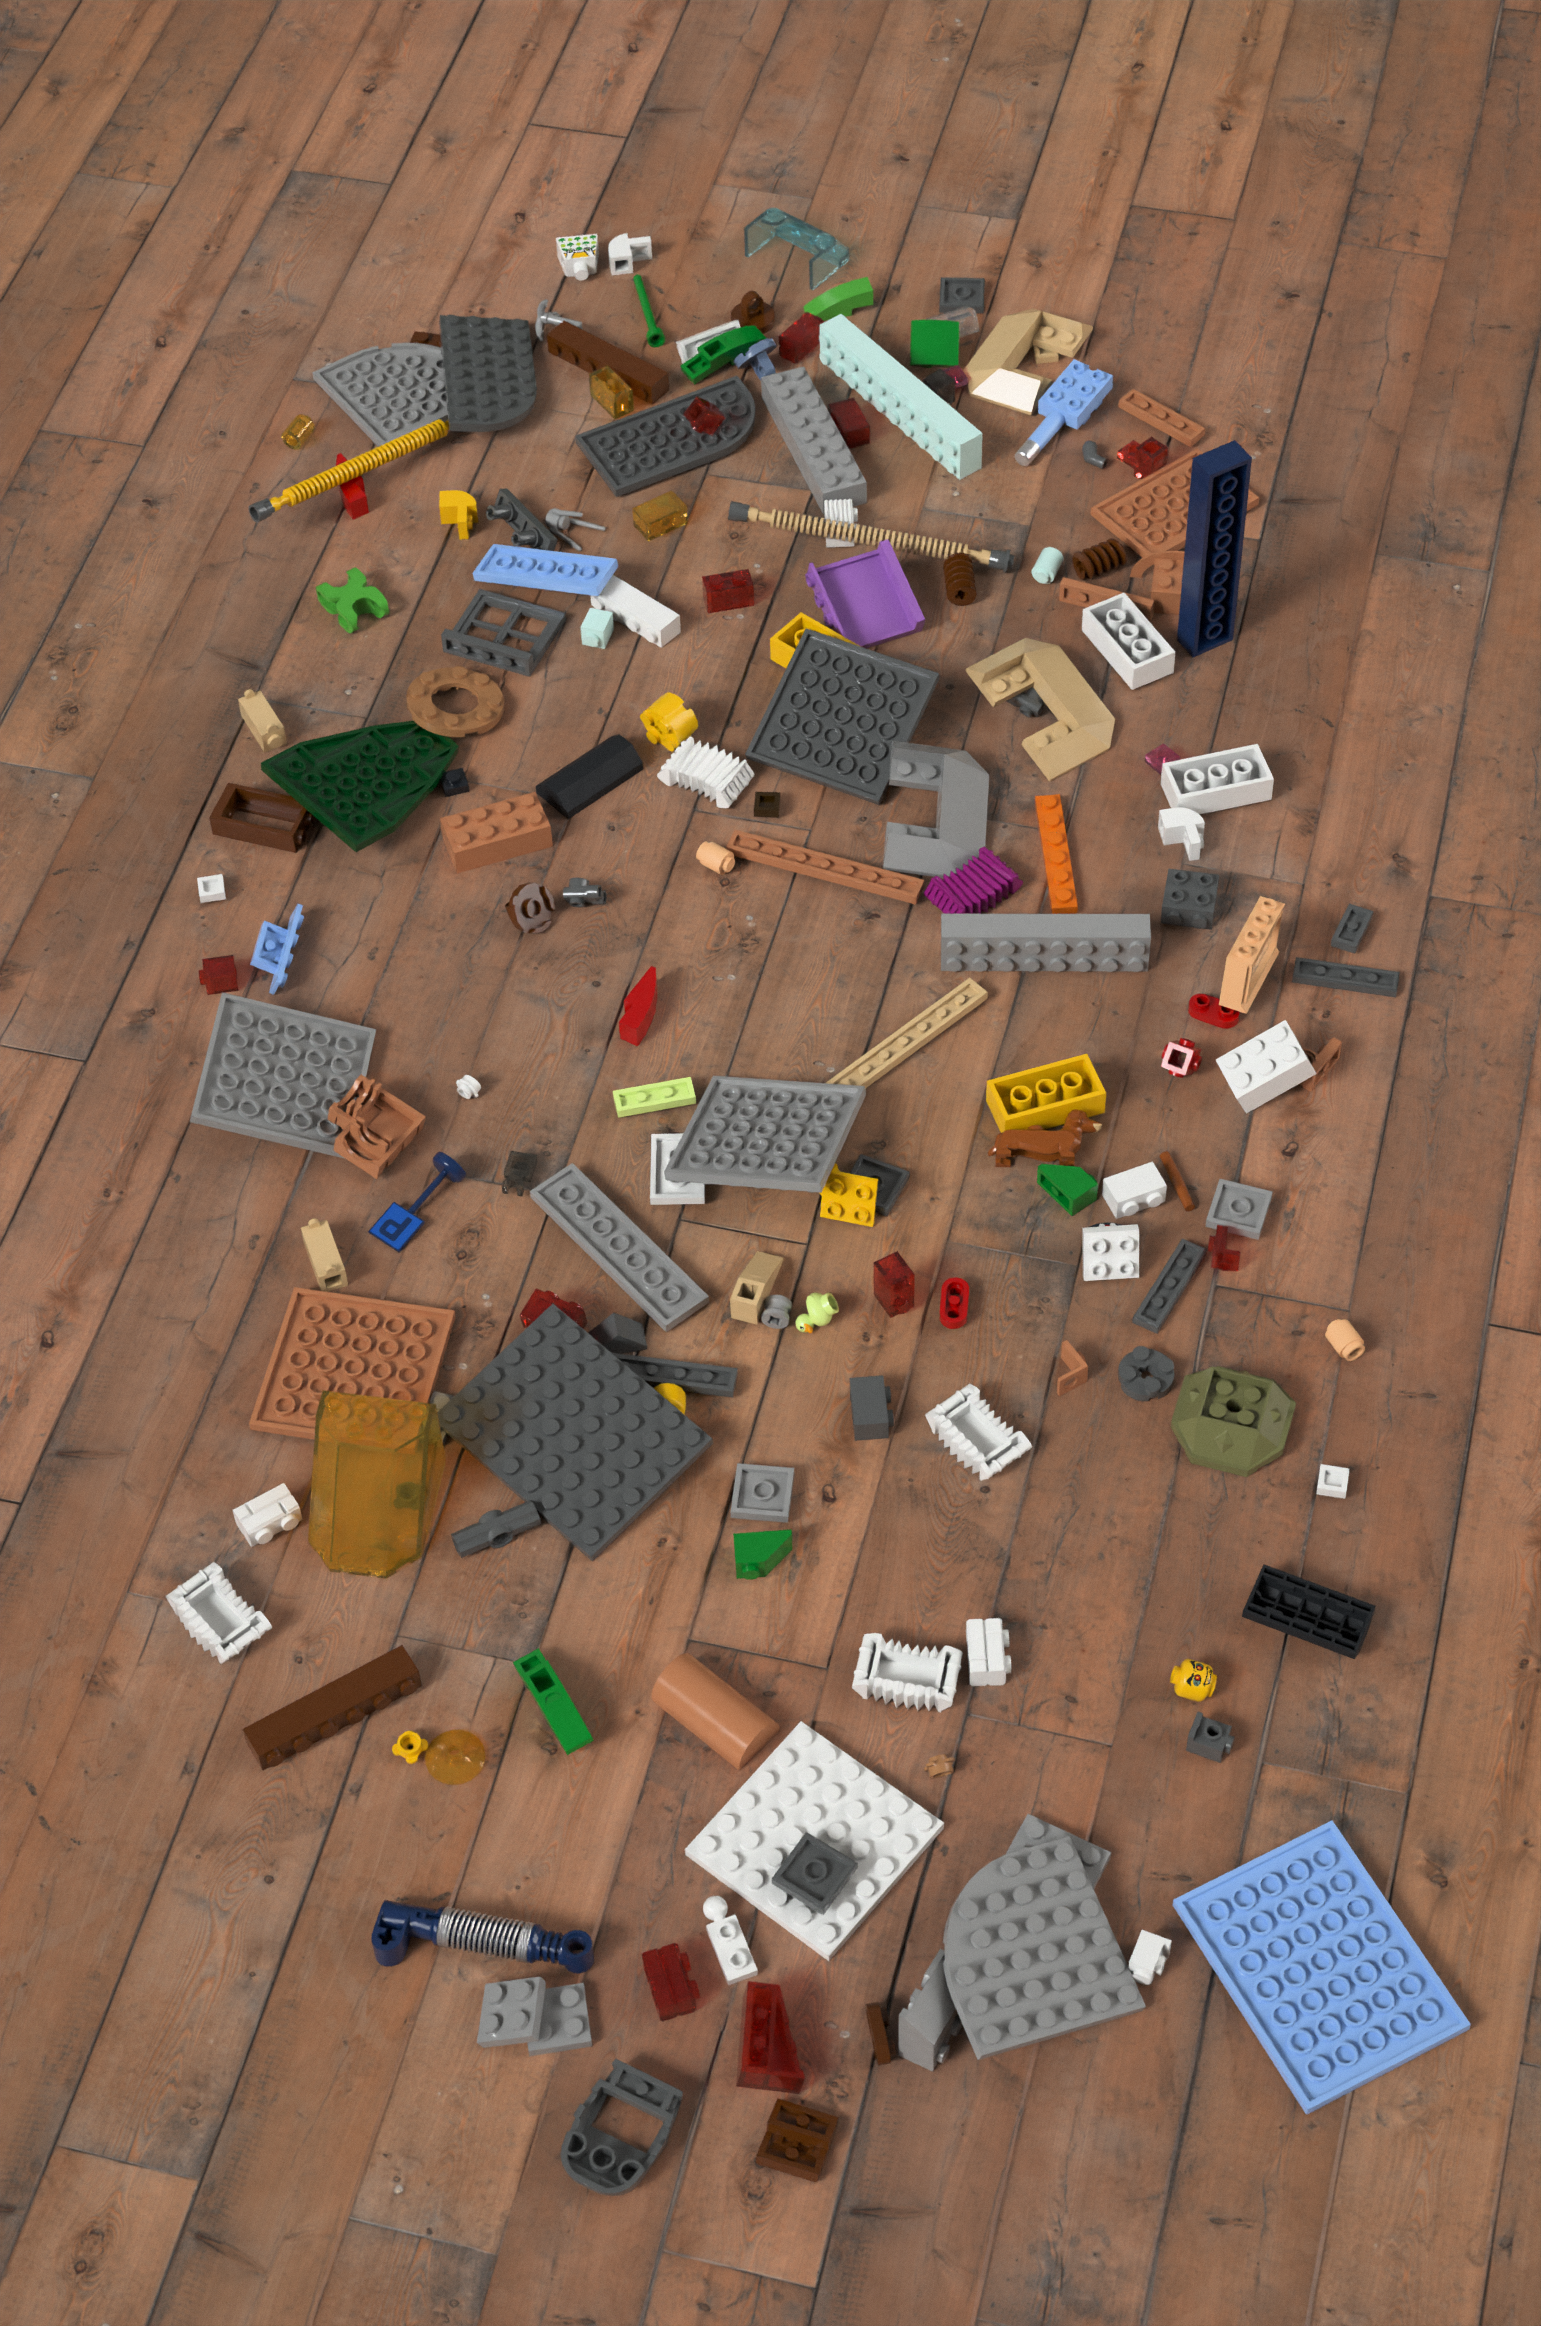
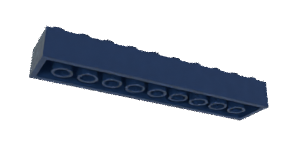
M1235 440L1200 454L1192 460L1177 641L1193 658L1232 641L1234 637L1252 457Z

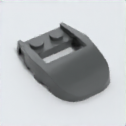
M615 2059L612 2062L613 2070L605 2081L599 2079L583 2105L580 2104L574 2113L575 2119L570 2131H567L561 2147L562 2165L570 2178L596 2193L607 2196L627 2194L634 2190L666 2147L683 2099V2091ZM608 2095L663 2121V2125L647 2153L592 2127Z

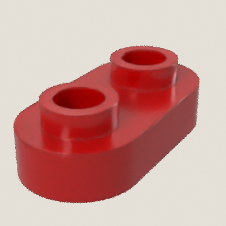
M1196 994L1189 1000L1188 1012L1191 1017L1220 1028L1229 1029L1236 1026L1240 1013L1239 1011L1220 1006L1219 998L1207 994Z
M949 1278L942 1284L939 1319L941 1324L949 1329L961 1328L967 1321L969 1285L961 1278Z

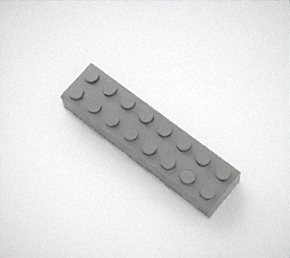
M804 367L794 368L761 377L762 400L823 515L824 501L826 499L828 501L831 499L833 501L835 499H852L853 507L866 504L867 482Z
M941 914V971H1148L1151 943L1150 914Z

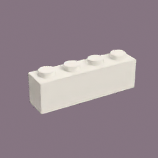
M612 575L599 596H591V605L595 609L613 612V620L622 623L631 631L640 634L649 642L661 648L681 633L679 614Z

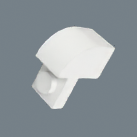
M626 233L612 239L608 246L611 275L633 273V261L652 259L650 236L628 239Z
M1187 808L1159 810L1158 829L1163 844L1184 843L1189 861L1199 860L1200 849L1204 848L1205 822L1197 812Z

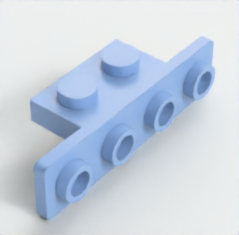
M299 903L290 916L287 929L264 920L250 965L274 974L269 993L273 995L278 987L283 988L288 974L285 973V968H289L293 959V954L290 953V950L294 949L299 935L295 934L296 929H300L304 919V915H301L303 905Z

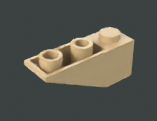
M759 1251L756 1252L739 1276L731 1295V1318L758 1325L764 1310L765 1299L770 1295L782 1265L783 1257Z

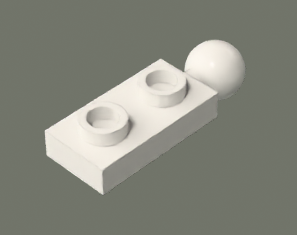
M711 1896L704 1902L703 1912L708 1919L714 1922L706 1925V1930L728 1986L758 1975L757 1967L736 1915L726 1918L725 1915L728 1911L726 1901L720 1896Z

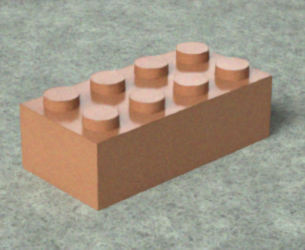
M536 792L440 818L442 838L457 873L553 847L551 826Z

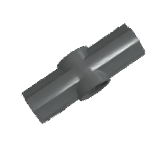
M529 1500L504 1512L500 1510L488 1511L480 1517L478 1523L452 1533L451 1537L458 1555L463 1558L489 1546L491 1548L504 1547L512 1541L514 1535L540 1525L541 1521L534 1503Z

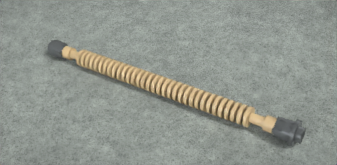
M731 501L728 520L757 522L759 520L770 522L771 528L774 527V524H776V529H779L780 525H782V530H785L786 526H788V531H791L792 527H794V532H797L798 528H800V533H803L804 529H806V534H810V530H812V535H816V531H818V536L820 537L822 532H824L825 538L830 533L831 539L834 538L835 534L836 540H839L841 535L842 541H845L846 537H848V542H851L852 538H854V543H857L858 539H860V544H863L864 540H866V545H869L870 541H872V546H875L876 542H878L879 546V542L888 539L892 548H894V545L896 546V551H899L901 546L902 552H905L906 548H908V553H911L912 549H914V554H917L918 550H920V555H923L924 551H926V556H929L930 552H932V557H935L936 553H938V558L940 559L942 554H944V559H947L948 555L965 553L972 560L980 561L979 563L986 564L988 567L1003 570V573H1006L1007 569H1012L1014 555L1010 554V549H1007V551L993 549L991 551L983 549L982 551L968 549V544H965L964 548H962V543H959L958 547H956V542H953L952 546H950V541H947L946 545H944V540L942 539L940 544H938V539L936 538L934 543H932L931 537L926 542V537L923 536L921 541L920 535H917L915 540L914 534H911L910 538H908V533H905L904 537H902V532H899L898 536H896V531H893L892 535H890V530H887L886 534H884V529L882 528L880 533H878V528L876 527L874 532H872L871 526L866 531V526L863 525L861 530L860 524H857L855 529L854 523H851L850 527H848V522H845L844 526H842V521H839L838 525H836V520H833L832 524H830V519H827L826 523H824V518H821L820 522H818V517L816 516L814 521H812L811 515L806 520L807 515L803 514L801 519V514L797 513L795 518L794 512H791L790 516H788L789 511H785L784 515H782L783 510H779L778 514H776L777 509H773L772 513L759 511V508L749 507L750 505Z

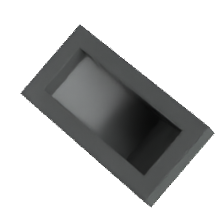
M614 1312L588 1332L611 1353L623 1354L647 1350L643 1324Z

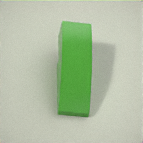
M868 277L841 284L824 292L803 306L809 324L827 321L840 314L844 317L852 316L853 308L873 305V289Z

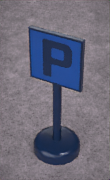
M437 1152L433 1157V1164L440 1174L414 1204L406 1210L396 1202H393L368 1231L369 1234L398 1253L425 1224V1221L414 1215V1213L446 1177L452 1182L459 1183L466 1177L464 1169L443 1152Z

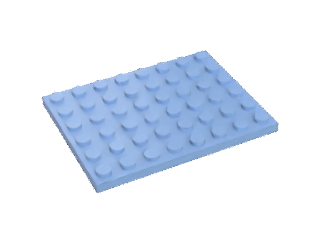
M1333 1821L1173 1900V1907L1306 2115L1470 2029V2022Z

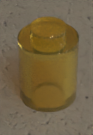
M296 415L281 434L285 445L294 450L300 449L315 430L312 419L306 415Z

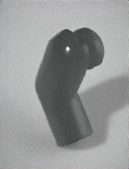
M1086 441L1082 447L1085 462L1105 469L1108 459L1098 455V446L1095 442Z

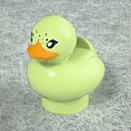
M816 1292L807 1296L806 1306L809 1314L804 1313L797 1317L795 1321L796 1328L800 1332L811 1334L814 1325L825 1326L829 1324L832 1315L839 1312V1306L835 1297L829 1292L824 1295Z

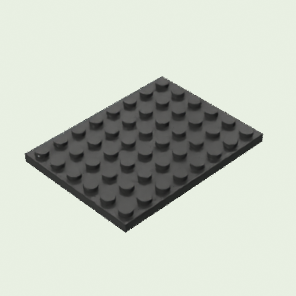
M554 1304L548 1307L432 1417L441 1429L524 1502L531 1500L538 1514L592 1562L713 1444V1439Z

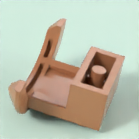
M1184 551L1152 553L1140 559L1132 567L1130 577L1142 578L1144 571L1154 565L1151 599L1154 600L1153 613L1179 615Z

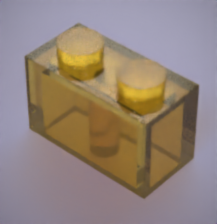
M608 365L589 374L590 395L615 420L634 411L633 390Z
M672 490L632 508L634 527L647 541H651L688 524L687 506Z

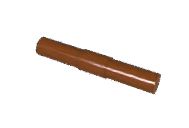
M1168 1151L1162 1152L1159 1157L1185 1211H1192L1195 1205L1170 1153Z

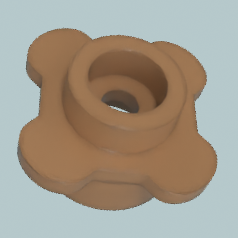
M946 1754L929 1758V1763L925 1764L924 1771H929L930 1778L950 1775L954 1772L952 1765L955 1758H947Z

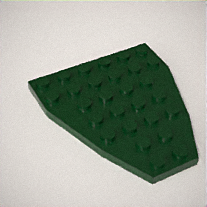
M414 721L374 725L300 742L261 762V770L352 850L358 852L395 832L436 788L443 774L457 756L459 745L449 737L434 734L423 729Z

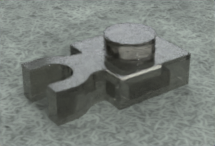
M510 1151L504 1169V1177L506 1178L502 1185V1192L504 1194H508L509 1189L515 1186L517 1187V1196L523 1197V1182H531L538 1162L537 1155Z

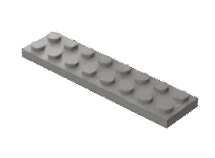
M573 1163L530 1191V1197L665 1332L709 1303V1296Z

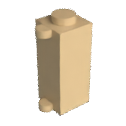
M252 689L246 690L244 697L238 699L241 716L264 753L286 745L284 726L262 692L257 691L254 693Z
M311 1219L308 1222V1226L301 1227V1232L320 1290L328 1292L348 1286L345 1268L327 1220L319 1222L318 1219Z

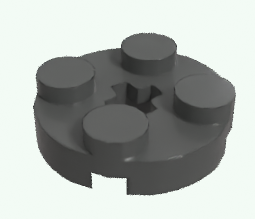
M1138 1346L1133 1349V1352L1123 1357L1119 1364L1118 1380L1121 1383V1388L1126 1395L1135 1400L1149 1401V1398H1163L1173 1387L1175 1376L1174 1363L1159 1351ZM1148 1371L1153 1377L1147 1376L1144 1379L1141 1377V1372Z

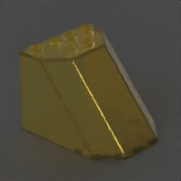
M323 1390L315 1423L308 1543L323 1559L325 1566L330 1572H348V1574L371 1575L387 1579L397 1573L396 1569L408 1562L412 1564L422 1557L446 1463L436 1404Z

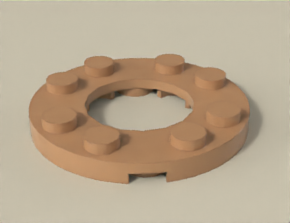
M456 666L454 668H440L423 672L418 676L407 690L406 708L412 714L413 721L423 729L441 736L460 738L465 737V734L477 732L479 735L496 726L503 715L504 697L497 684L489 679L487 675L468 670L462 666ZM452 687H456V690L464 688L471 691L473 696L474 694L476 695L479 704L470 712L452 714L438 709L432 703L431 698L438 690L448 691Z

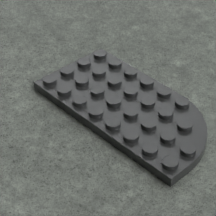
M440 315L439 329L449 431L490 432L511 427L525 419L533 410L537 393L528 320Z
M734 376L576 435L575 442L613 494L618 497L729 455L750 436L756 419L755 403L747 387L738 376Z

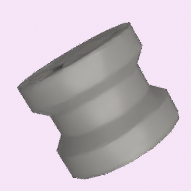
M782 1295L768 1296L764 1303L766 1310L762 1313V1322L766 1326L775 1329L787 1327L789 1324L788 1313L792 1309V1302Z

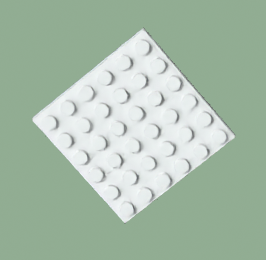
M801 1721L687 1846L685 1855L826 1960L830 1961L944 1829V1822ZM806 1832L858 1863L857 1870L824 1915L772 1884L771 1880Z

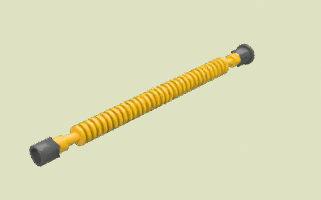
M438 419L283 490V496L266 498L249 505V514L258 523L272 516V513L280 510L283 505L295 506L441 439L448 434L449 421L443 422L441 419Z

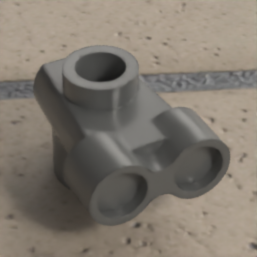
M1030 688L1026 693L1022 692L1006 701L1015 707L1018 706V710L1027 717L1032 715L1039 717L1044 709V701L1034 688Z
M584 878L569 879V887H564L563 898L570 906L577 908L584 907L585 903H593L594 905L606 904L607 894L606 891H602L601 885H589V880Z

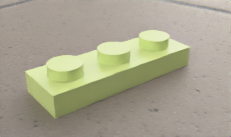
M691 1077L613 1091L618 1118L696 1104Z

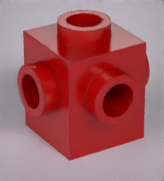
M1180 1038L1179 1041H1170L1163 1050L1161 1067L1169 1069L1168 1073L1176 1077L1183 1078L1186 1075H1191L1194 1071L1197 1072L1201 1065L1202 1057L1199 1055L1202 1049L1194 1047L1195 1042L1189 1039ZM1182 1053L1187 1054L1185 1062L1181 1059Z

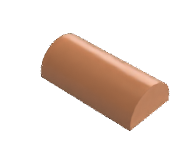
M684 1653L675 1658L663 1670L653 1687L651 1694L653 1702L739 1771L780 1731V1726L777 1722L690 1653Z

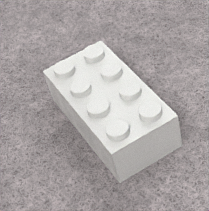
M1125 593L1083 609L1082 631L1132 690L1174 673L1175 651Z
M1258 744L1162 763L1161 786L1171 808H1187L1200 815L1272 800L1274 778Z

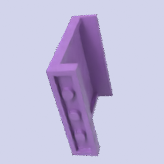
M888 539L879 542L877 550L815 568L813 562L809 563L805 579L807 585L813 588L816 605L818 608H822L825 625L831 628V630L863 648L873 647L922 631L925 622L924 615Z

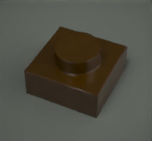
M755 792L754 817L779 818L780 792Z

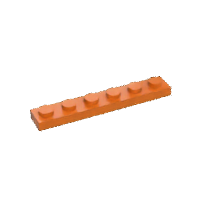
M1060 794L1035 796V808L1052 914H1076L1078 905Z

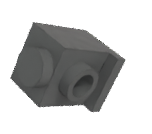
M1197 1712L1188 1735L1186 1751L1221 1763L1224 1752L1230 1754L1234 1744L1235 1736L1231 1735L1232 1726L1203 1717V1713Z

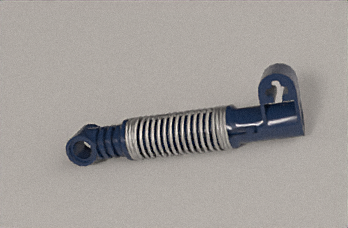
M384 1900L371 1936L376 1961L386 1967L398 1965L404 1959L411 1937L431 1940L434 1945L439 1947H452V1949L457 1947L458 1950H468V1952L473 1950L474 1953L478 1952L479 1954L484 1952V1955L489 1953L490 1957L493 1955L498 1957L500 1955V1958L505 1956L506 1960L509 1958L514 1960L516 1958L517 1962L523 1961V1963H534L542 1961V1959L544 1962L551 1960L553 1964L558 1962L559 1965H564L572 1973H584L594 1963L591 1937L582 1930H573L564 1935L561 1932H557L555 1935V1931L548 1932L540 1924L519 1922V1920L514 1921L513 1919L508 1920V1918L492 1917V1915L476 1914V1912L471 1913L470 1911H460V1909L455 1910V1908L443 1906L439 1909H432ZM388 1933H392L393 1941H389ZM576 1950H582L581 1953H572Z

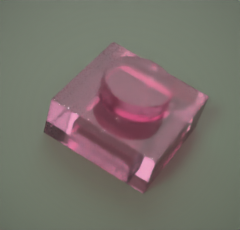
M959 365L938 371V379L947 391L968 385V377Z
M1164 743L1145 755V763L1160 775L1162 774V763L1180 760V756Z

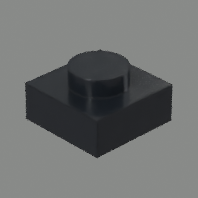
M463 768L447 771L443 774L440 782L445 797L469 792V785Z

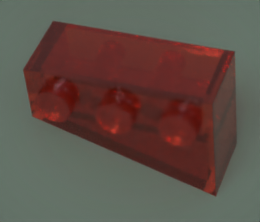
M748 1981L742 2002L736 2086L800 2094L805 2077L803 2070L800 2068L796 2054V2044L790 2032L789 2018L780 1985Z

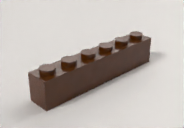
M562 321L547 334L549 353L653 405L669 391L668 372L566 321Z
M403 1645L243 1728L246 1743L262 1771L269 1767L278 1766L289 1756L304 1752L321 1739L330 1738L338 1730L350 1724L360 1722L366 1715L376 1710L385 1709L391 1702L402 1696L413 1694L417 1688L422 1686L419 1670Z

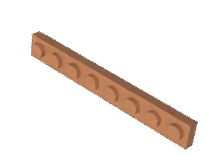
M734 830L726 846L727 850L733 852L734 856L915 905L925 887V880L739 830Z

